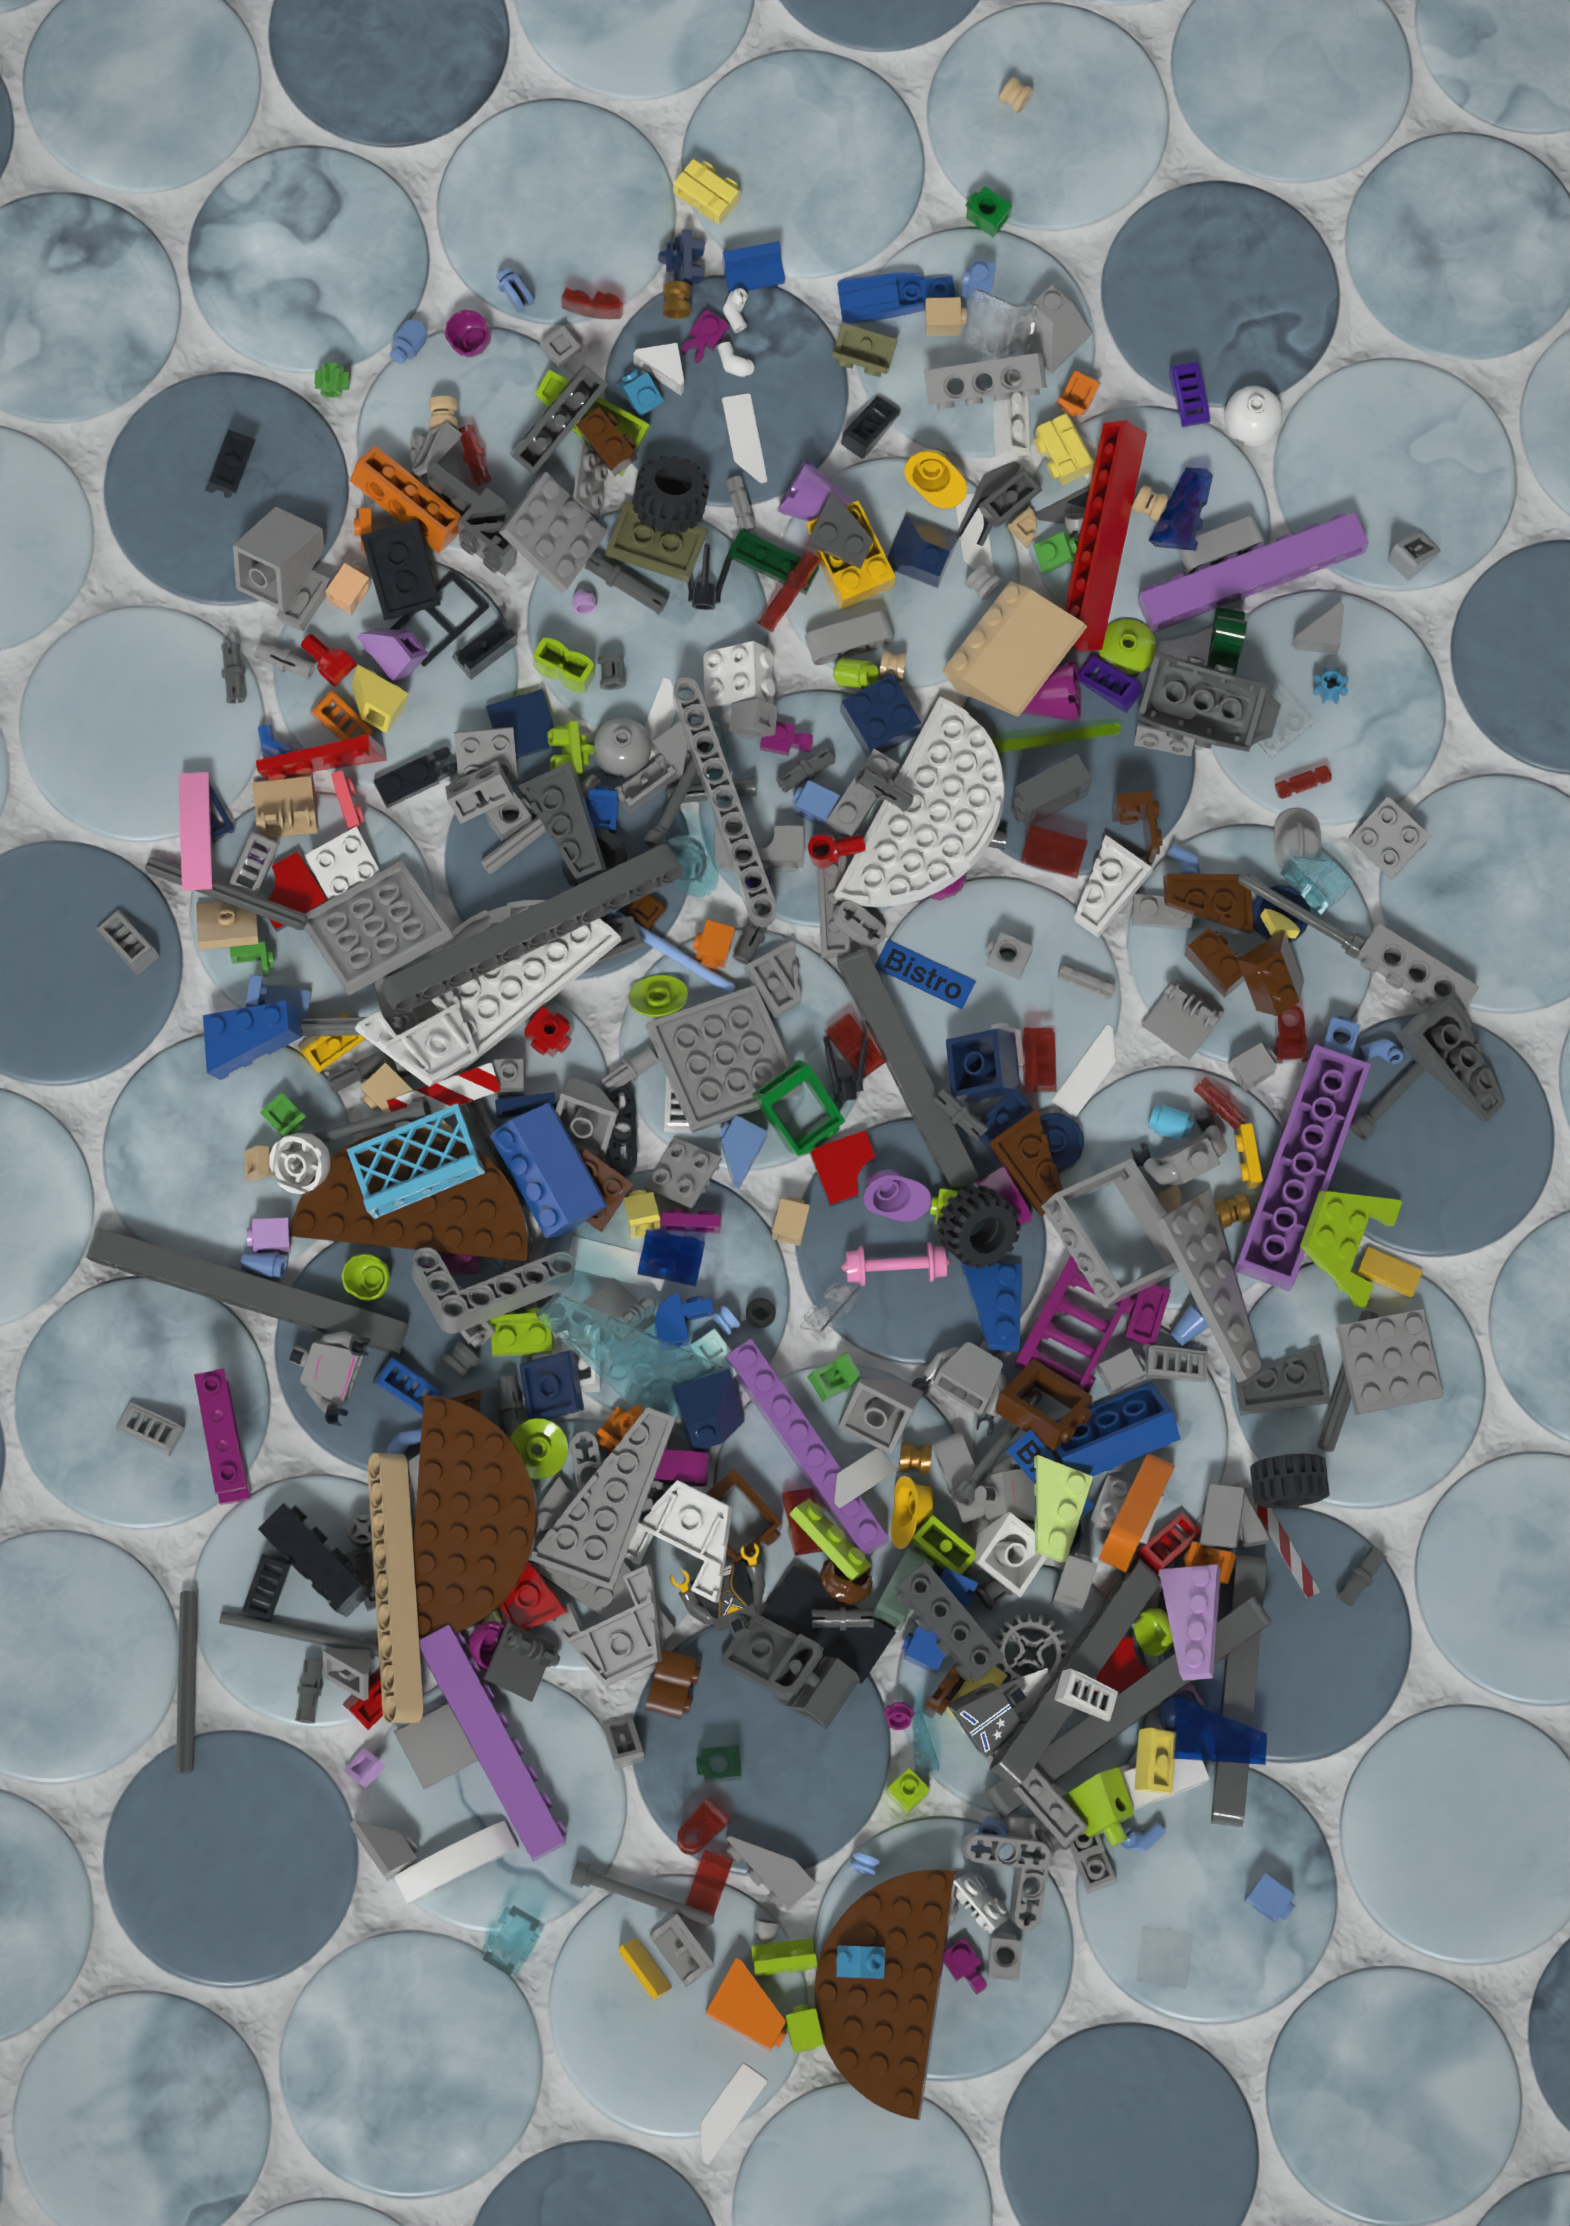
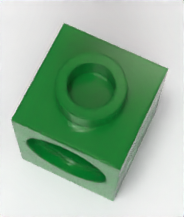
M986 186L979 193L974 192L965 205L967 207L966 219L993 238L1011 217L1012 205ZM982 207H990L994 212L985 214L980 209Z

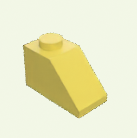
M646 1190L629 1193V1197L624 1198V1209L630 1239L660 1234V1216L654 1193H646Z

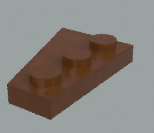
M1165 874L1163 876L1164 902L1166 906L1249 935L1254 933L1251 890L1238 883L1237 879L1240 874Z
M1036 1108L990 1141L988 1145L1041 1217L1045 1214L1041 1206L1055 1193L1063 1190L1056 1165L1053 1163L1048 1147L1049 1143L1046 1134L1043 1132L1040 1115Z

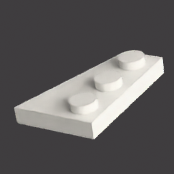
M1105 835L1101 851L1094 863L1090 880L1085 887L1075 913V922L1098 938L1153 872L1152 867Z

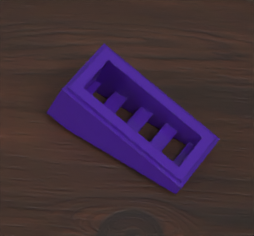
M1199 362L1172 366L1169 371V377L1182 428L1209 423L1211 420ZM1193 376L1192 378L1179 380V378ZM1195 386L1196 388L1194 390H1188L1183 392L1181 390V388ZM1198 397V401L1184 404L1183 400ZM1201 409V413L1186 416V411Z
M1093 655L1079 672L1080 680L1077 681L1125 713L1130 710L1142 693L1139 681ZM1096 668H1099L1100 671L1093 680L1090 679ZM1106 675H1109L1110 677L1107 679L1104 685H1100V683L1106 677ZM1119 682V685L1116 687V689L1114 691H1111L1115 683Z

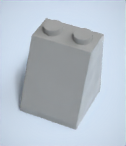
M278 507L273 508L233 545L236 589L284 611L324 552L323 528Z

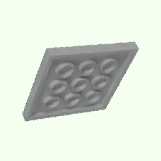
M402 861L305 913L308 918L304 928L305 932L348 996L453 939L449 928Z
M756 985L658 1018L646 1024V1029L692 1133L731 1120L735 1115L742 1116L761 1109L751 1094L791 1065ZM800 1085L775 1103L800 1095L802 1092Z

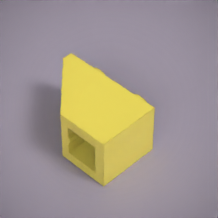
M360 665L355 668L351 688L361 719L387 734L404 712L409 693L398 685L379 677L371 670H367Z

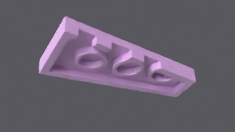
M1217 1564L1159 1569L1179 1673L1183 1681L1213 1678L1221 1573Z

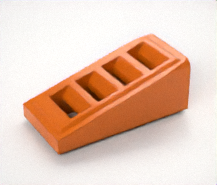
M333 690L328 692L310 712L313 717L340 741L350 739L348 737L358 726L363 731L357 737L371 736L375 731ZM333 703L336 707L326 717L322 712ZM340 711L345 713L336 724L331 721ZM349 719H352L354 723L343 733L340 728Z

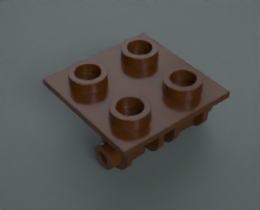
M585 1149L581 1157L608 1205L586 1220V1222L600 1232H603L624 1198L629 1197L628 1194L633 1191L634 1183Z

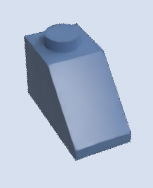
M735 1115L732 1123L726 1121L719 1137L723 1138L721 1148L733 1186L740 1189L767 1139L768 1131Z

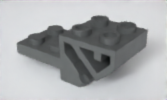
M434 461L427 469L428 487L462 516L458 521L461 548L472 556L476 554L483 559V564L493 573L498 571L505 576L516 564L515 548L499 533L509 519L506 501L488 487L479 496Z
M757 1614L755 1618L747 1621L750 1633L743 1638H734L719 1660L721 1665L771 1692L777 1703L827 1730L860 1681L857 1673L839 1658L823 1656L824 1648L815 1641L802 1634L797 1636Z

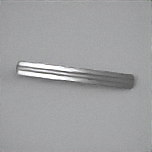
M594 774L580 783L585 801L588 799L589 789L602 786L601 781ZM537 816L483 858L481 865L484 870L489 874L494 873L544 834L546 830L540 818Z

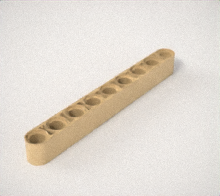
M373 1453L369 1457L367 1470L383 1716L387 1723L417 1724L423 1715V1695L408 1464L403 1454Z

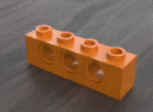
M376 445L357 461L350 482L401 524L418 520L423 542L439 554L457 537L458 521L462 516Z

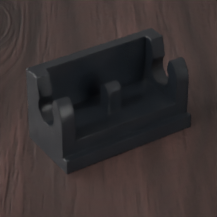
M229 429L227 430L205 491L213 493L215 490H220L224 492V497L230 498L232 493L236 494L255 439Z
M501 618L452 656L453 660L471 680L517 645L516 634L512 629H506Z

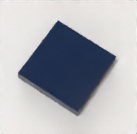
M542 689L486 706L492 729L513 727L516 759L557 747L549 746L547 733L555 727Z
M568 1350L519 1364L528 1420H550L584 1410L575 1351Z

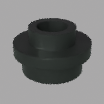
M757 1298L748 1304L746 1319L753 1327L766 1328L775 1320L776 1310L769 1300ZM758 1309H763L767 1315L759 1319L755 1316V1312Z

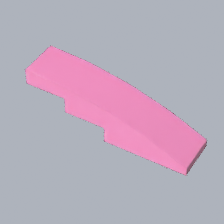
M209 772L179 774L183 891L213 889Z

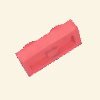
M343 770L331 773L332 782L347 829L350 830L357 826L361 833L359 823L364 822L360 805L354 806L351 799L352 795H356L351 778L345 779Z

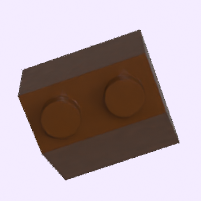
M1281 930L1237 960L1256 1011L1279 1016L1300 1002L1304 981L1285 931Z

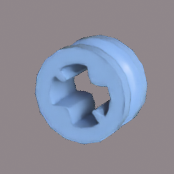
M724 1305L720 1307L719 1313L711 1315L715 1323L728 1336L732 1333V1328L740 1327L736 1317Z
M854 1852L855 1862L851 1863L849 1868L866 1875L875 1876L876 1871L874 1868L876 1865H879L880 1861L871 1856Z

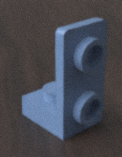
M250 975L246 1007L288 1001L300 1008V1019L308 1018L311 992L309 990L265 985L262 976Z

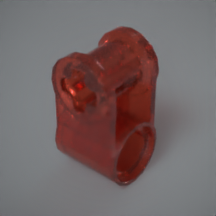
M1294 1005L1275 1018V1056L1278 1063H1282L1283 1060L1301 1059L1302 1062L1308 1061V1042L1305 1033L1304 1013L1300 1007ZM1285 1014L1293 1015L1296 1018L1297 1024L1292 1027L1285 1025L1282 1016Z
M709 1796L679 1829L677 1835L678 1848L686 1855L699 1853L713 1837H716L728 1825L733 1817ZM685 1834L689 1836L696 1834L697 1844L690 1842L687 1845L685 1843Z

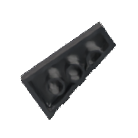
M283 1503L258 1530L286 1559L289 1558L292 1561L291 1565L299 1574L312 1582L311 1586L319 1595L323 1596L328 1602L331 1601L329 1606L335 1612L348 1617L373 1592L367 1586L370 1580L358 1568L353 1571L346 1564L350 1559L338 1547L332 1550L325 1543L329 1538L317 1526L312 1529L305 1522L308 1517L297 1505L291 1508Z

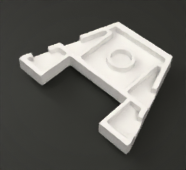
M452 990L431 1000L440 1013L398 1036L380 1012L360 1021L356 1025L355 1030L430 1087L473 1063L479 1056L467 1022H464L462 1019L458 997H454Z
M677 1480L651 1507V1511L640 1523L638 1522L626 1558L636 1563H641L654 1535L704 1561L691 1591L718 1603L721 1594L733 1507Z

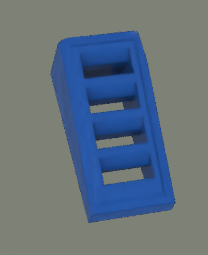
M389 1357L373 1380L374 1384L422 1415L424 1401L421 1405L416 1403L424 1389L429 1390L427 1395L439 1397L442 1392L393 1357ZM395 1368L398 1372L389 1384L386 1382V1379ZM406 1375L409 1378L401 1390H397V1385L403 1376ZM414 1382L418 1383L419 1385L411 1398L407 1397L406 1394Z

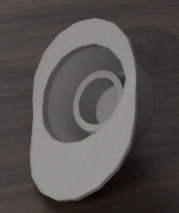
M1298 808L1282 813L1276 820L1274 827L1276 863L1283 872L1290 876L1302 877L1309 875L1319 865L1322 855L1321 829L1318 820L1310 812Z

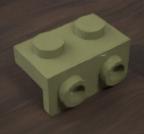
M842 322L831 357L837 359L836 364L853 369L855 364L865 367L864 373L880 377L881 373L887 374L889 372L899 339Z

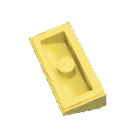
M1157 1728L1139 1730L1135 1790L1172 1794L1177 1732Z

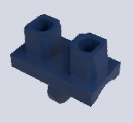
M683 229L682 235L676 237L674 243H666V250L658 253V261L666 264L667 272H674L673 281L700 284L704 280V266L692 264V257L701 258L703 256L705 241L692 237V230Z

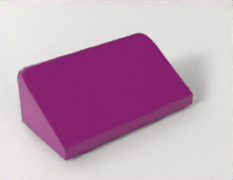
M1005 1166L977 1182L978 1187L982 1185L988 1189L995 1190L1015 1208L1014 1210L1019 1216L1017 1221L1021 1224V1227L1032 1222L1033 1216Z

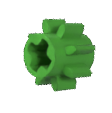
M325 363L322 365V371L315 370V389H321L320 394L324 397H341L342 390H349V372H343L344 366L341 364Z

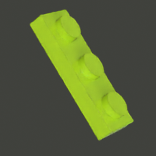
M810 1498L796 1506L789 1514L850 1581L865 1573L871 1566L866 1560L864 1553L853 1546L845 1537L842 1529L834 1525L824 1514L823 1509L818 1504L813 1503Z

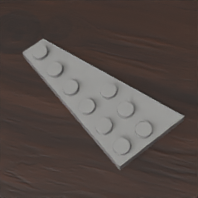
M647 1407L533 1550L530 1560L613 1591L677 1418Z

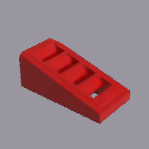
M1181 1511L1156 1533L1147 1544H1144L1139 1549L1136 1557L1140 1558L1160 1575L1159 1569H1166L1191 1545L1192 1541L1195 1542L1201 1536L1202 1531ZM1177 1524L1189 1536L1187 1539L1175 1528ZM1168 1533L1180 1544L1178 1547L1167 1536ZM1159 1541L1170 1552L1169 1555L1157 1544Z

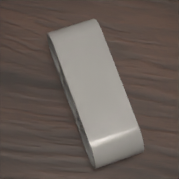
M1249 516L1185 540L1177 546V550L1189 575L1195 573L1196 569L1204 564L1212 563V565L1223 562V559L1231 554L1239 553V555L1248 553L1252 547L1265 543L1255 518Z
M878 611L813 630L805 635V640L813 664L823 665L840 660L841 658H848L887 646L894 641V637L886 613Z
M959 1432L933 1441L932 1447L961 1524L985 1516L984 1504H978L974 1500L970 1506H965L956 1501L951 1495V1490L959 1480L968 1478L975 1469L962 1433Z

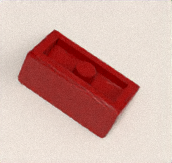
M380 1667L371 1675L369 1697L367 1700L363 1701L352 1694L343 1703V1706L367 1730L383 1716Z

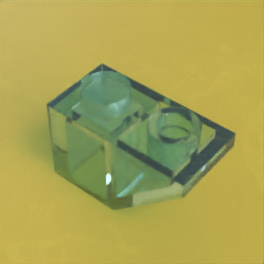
M1293 856L1280 872L1287 883L1294 887L1306 899L1307 903L1321 915L1339 901L1354 883L1333 861Z

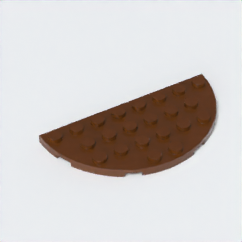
M417 1129L412 1140L425 1145L432 1130ZM392 1130L364 1137L335 1154L331 1158V1166L327 1178L316 1189L303 1193L297 1206L290 1232L291 1237L410 1250H419L420 1248L427 1247L439 1253L529 1262L528 1228L520 1200L504 1173L493 1161L477 1149V1155L486 1173L374 1219L366 1210L363 1201L364 1197L347 1149ZM437 1133L431 1148L444 1153L451 1138ZM395 1138L388 1142L384 1152L397 1157L404 1142ZM456 1140L449 1156L459 1159L468 1155L467 1145ZM409 1145L403 1160L416 1165L423 1149ZM367 1150L357 1154L359 1164L370 1168L376 1153ZM428 1152L422 1167L428 1170L435 1169L442 1157ZM382 1156L375 1171L388 1176L395 1161ZM400 1164L394 1179L401 1182L406 1181L410 1178L414 1169ZM362 1171L365 1178L367 1172ZM316 1175L312 1178L309 1184L315 1181ZM373 1175L368 1184L370 1194L381 1191L386 1180Z
M424 1395L413 1546L419 1640L447 1625H450L453 1633L468 1629L497 1610L517 1587L518 1581L531 1559L538 1526L535 1488L532 1485L526 1468L527 1464L510 1437L495 1422L475 1409L455 1400Z
M936 1869L906 1873L891 1878L863 1894L846 1910L832 1929L822 1950L815 1978V2008L823 2042L839 2072L850 2085L872 2103L889 2112L915 2120H920L955 1889L953 1881L956 1880L957 1871ZM838 1946L885 1948L884 1978L836 1977Z

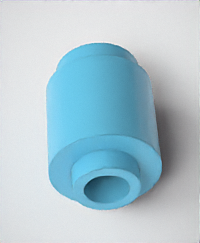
M1164 1104L1163 1107L1155 1105L1148 1128L1154 1129L1156 1134L1181 1142L1183 1136L1189 1138L1194 1121L1189 1119L1191 1113Z

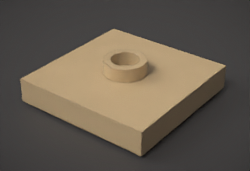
M223 901L196 903L199 950L259 944L257 914Z

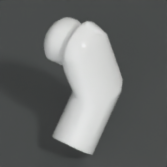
M736 288L730 292L723 306V313L734 333L741 332L747 327L740 314L748 298L746 291L742 288Z
M724 342L717 346L723 368L726 372L739 377H745L754 372V363L749 359L746 360L745 358L735 356L730 342Z

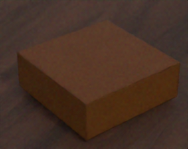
M648 894L634 901L625 914L628 917H633L636 923L650 931L667 911V907L651 894Z

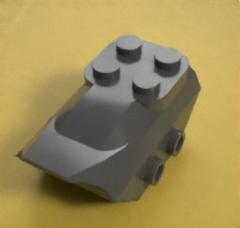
M1156 651L1137 717L1138 720L1167 731V737L1183 740L1185 736L1195 739V745L1211 749L1212 745L1249 752L1253 744L1272 737L1281 704L1270 694L1267 683L1233 674V668L1225 665L1216 664L1215 668L1204 665L1205 660L1198 657L1188 656L1187 660Z

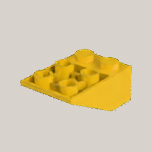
M859 500L845 507L873 539V544L861 569L815 549L829 587L841 610L894 587L896 576ZM819 517L805 524L810 536Z

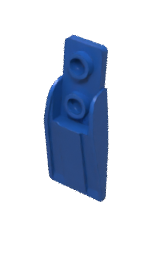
M889 273L842 280L837 284L842 322L849 324L889 319L925 311L926 298L955 297L953 278L950 276L924 279L923 275L918 273Z

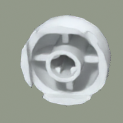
M1246 386L1236 391L1228 401L1224 413L1225 427L1230 436L1235 440L1237 438L1243 441L1244 444L1249 446L1262 445L1272 440L1279 430L1283 418L1281 403L1276 395L1267 388L1260 386Z
M298 1132L283 1137L273 1145L269 1155L271 1173L275 1172L276 1177L279 1179L276 1182L290 1193L303 1194L316 1189L327 1178L330 1171L331 1156L327 1146L321 1139L310 1133ZM316 1175L315 1181L309 1184L312 1178Z

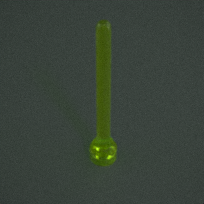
M1118 723L1007 740L994 738V736L989 737L1000 756L1003 752L1116 735L1121 732V726Z

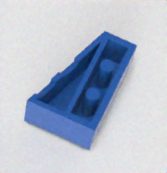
M288 1001L203 1015L206 1070L209 1075L219 1080L228 1077L229 1073L242 1066L247 1067L253 1064L252 1061L265 1054L270 1055L302 1038L300 1008Z

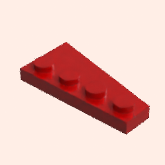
M364 735L256 760L257 772L263 777L275 781L289 775L387 761L385 749L370 735Z
M530 1561L527 1563L517 1587L499 1607L506 1624L509 1622L525 1631H530L569 1613Z

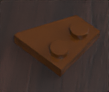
M955 1663L938 1686V1689L924 1705L922 1712L931 1719H933L936 1713L941 1716L943 1715L947 1704L952 1701L948 1696L954 1688L959 1691L966 1681L956 1671L955 1666L957 1663Z

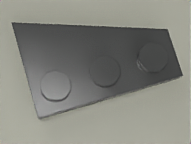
M1320 1343L1310 1347V1350L1298 1356L1294 1355L1286 1359L1285 1362L1271 1369L1267 1368L1246 1380L1236 1383L1235 1391L1240 1416L1329 1404L1330 1394Z

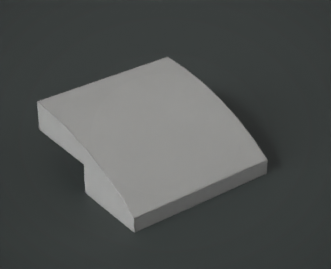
M448 1702L424 1714L419 1723H408L393 1731L423 1789L478 1761Z

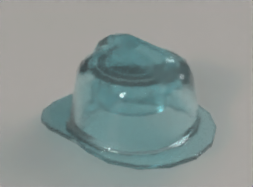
M677 834L672 839L661 844H667L671 847L684 868V873L674 883L685 894L693 897H704L716 889L719 881L718 871L705 854L704 847L699 840L688 835L680 836Z

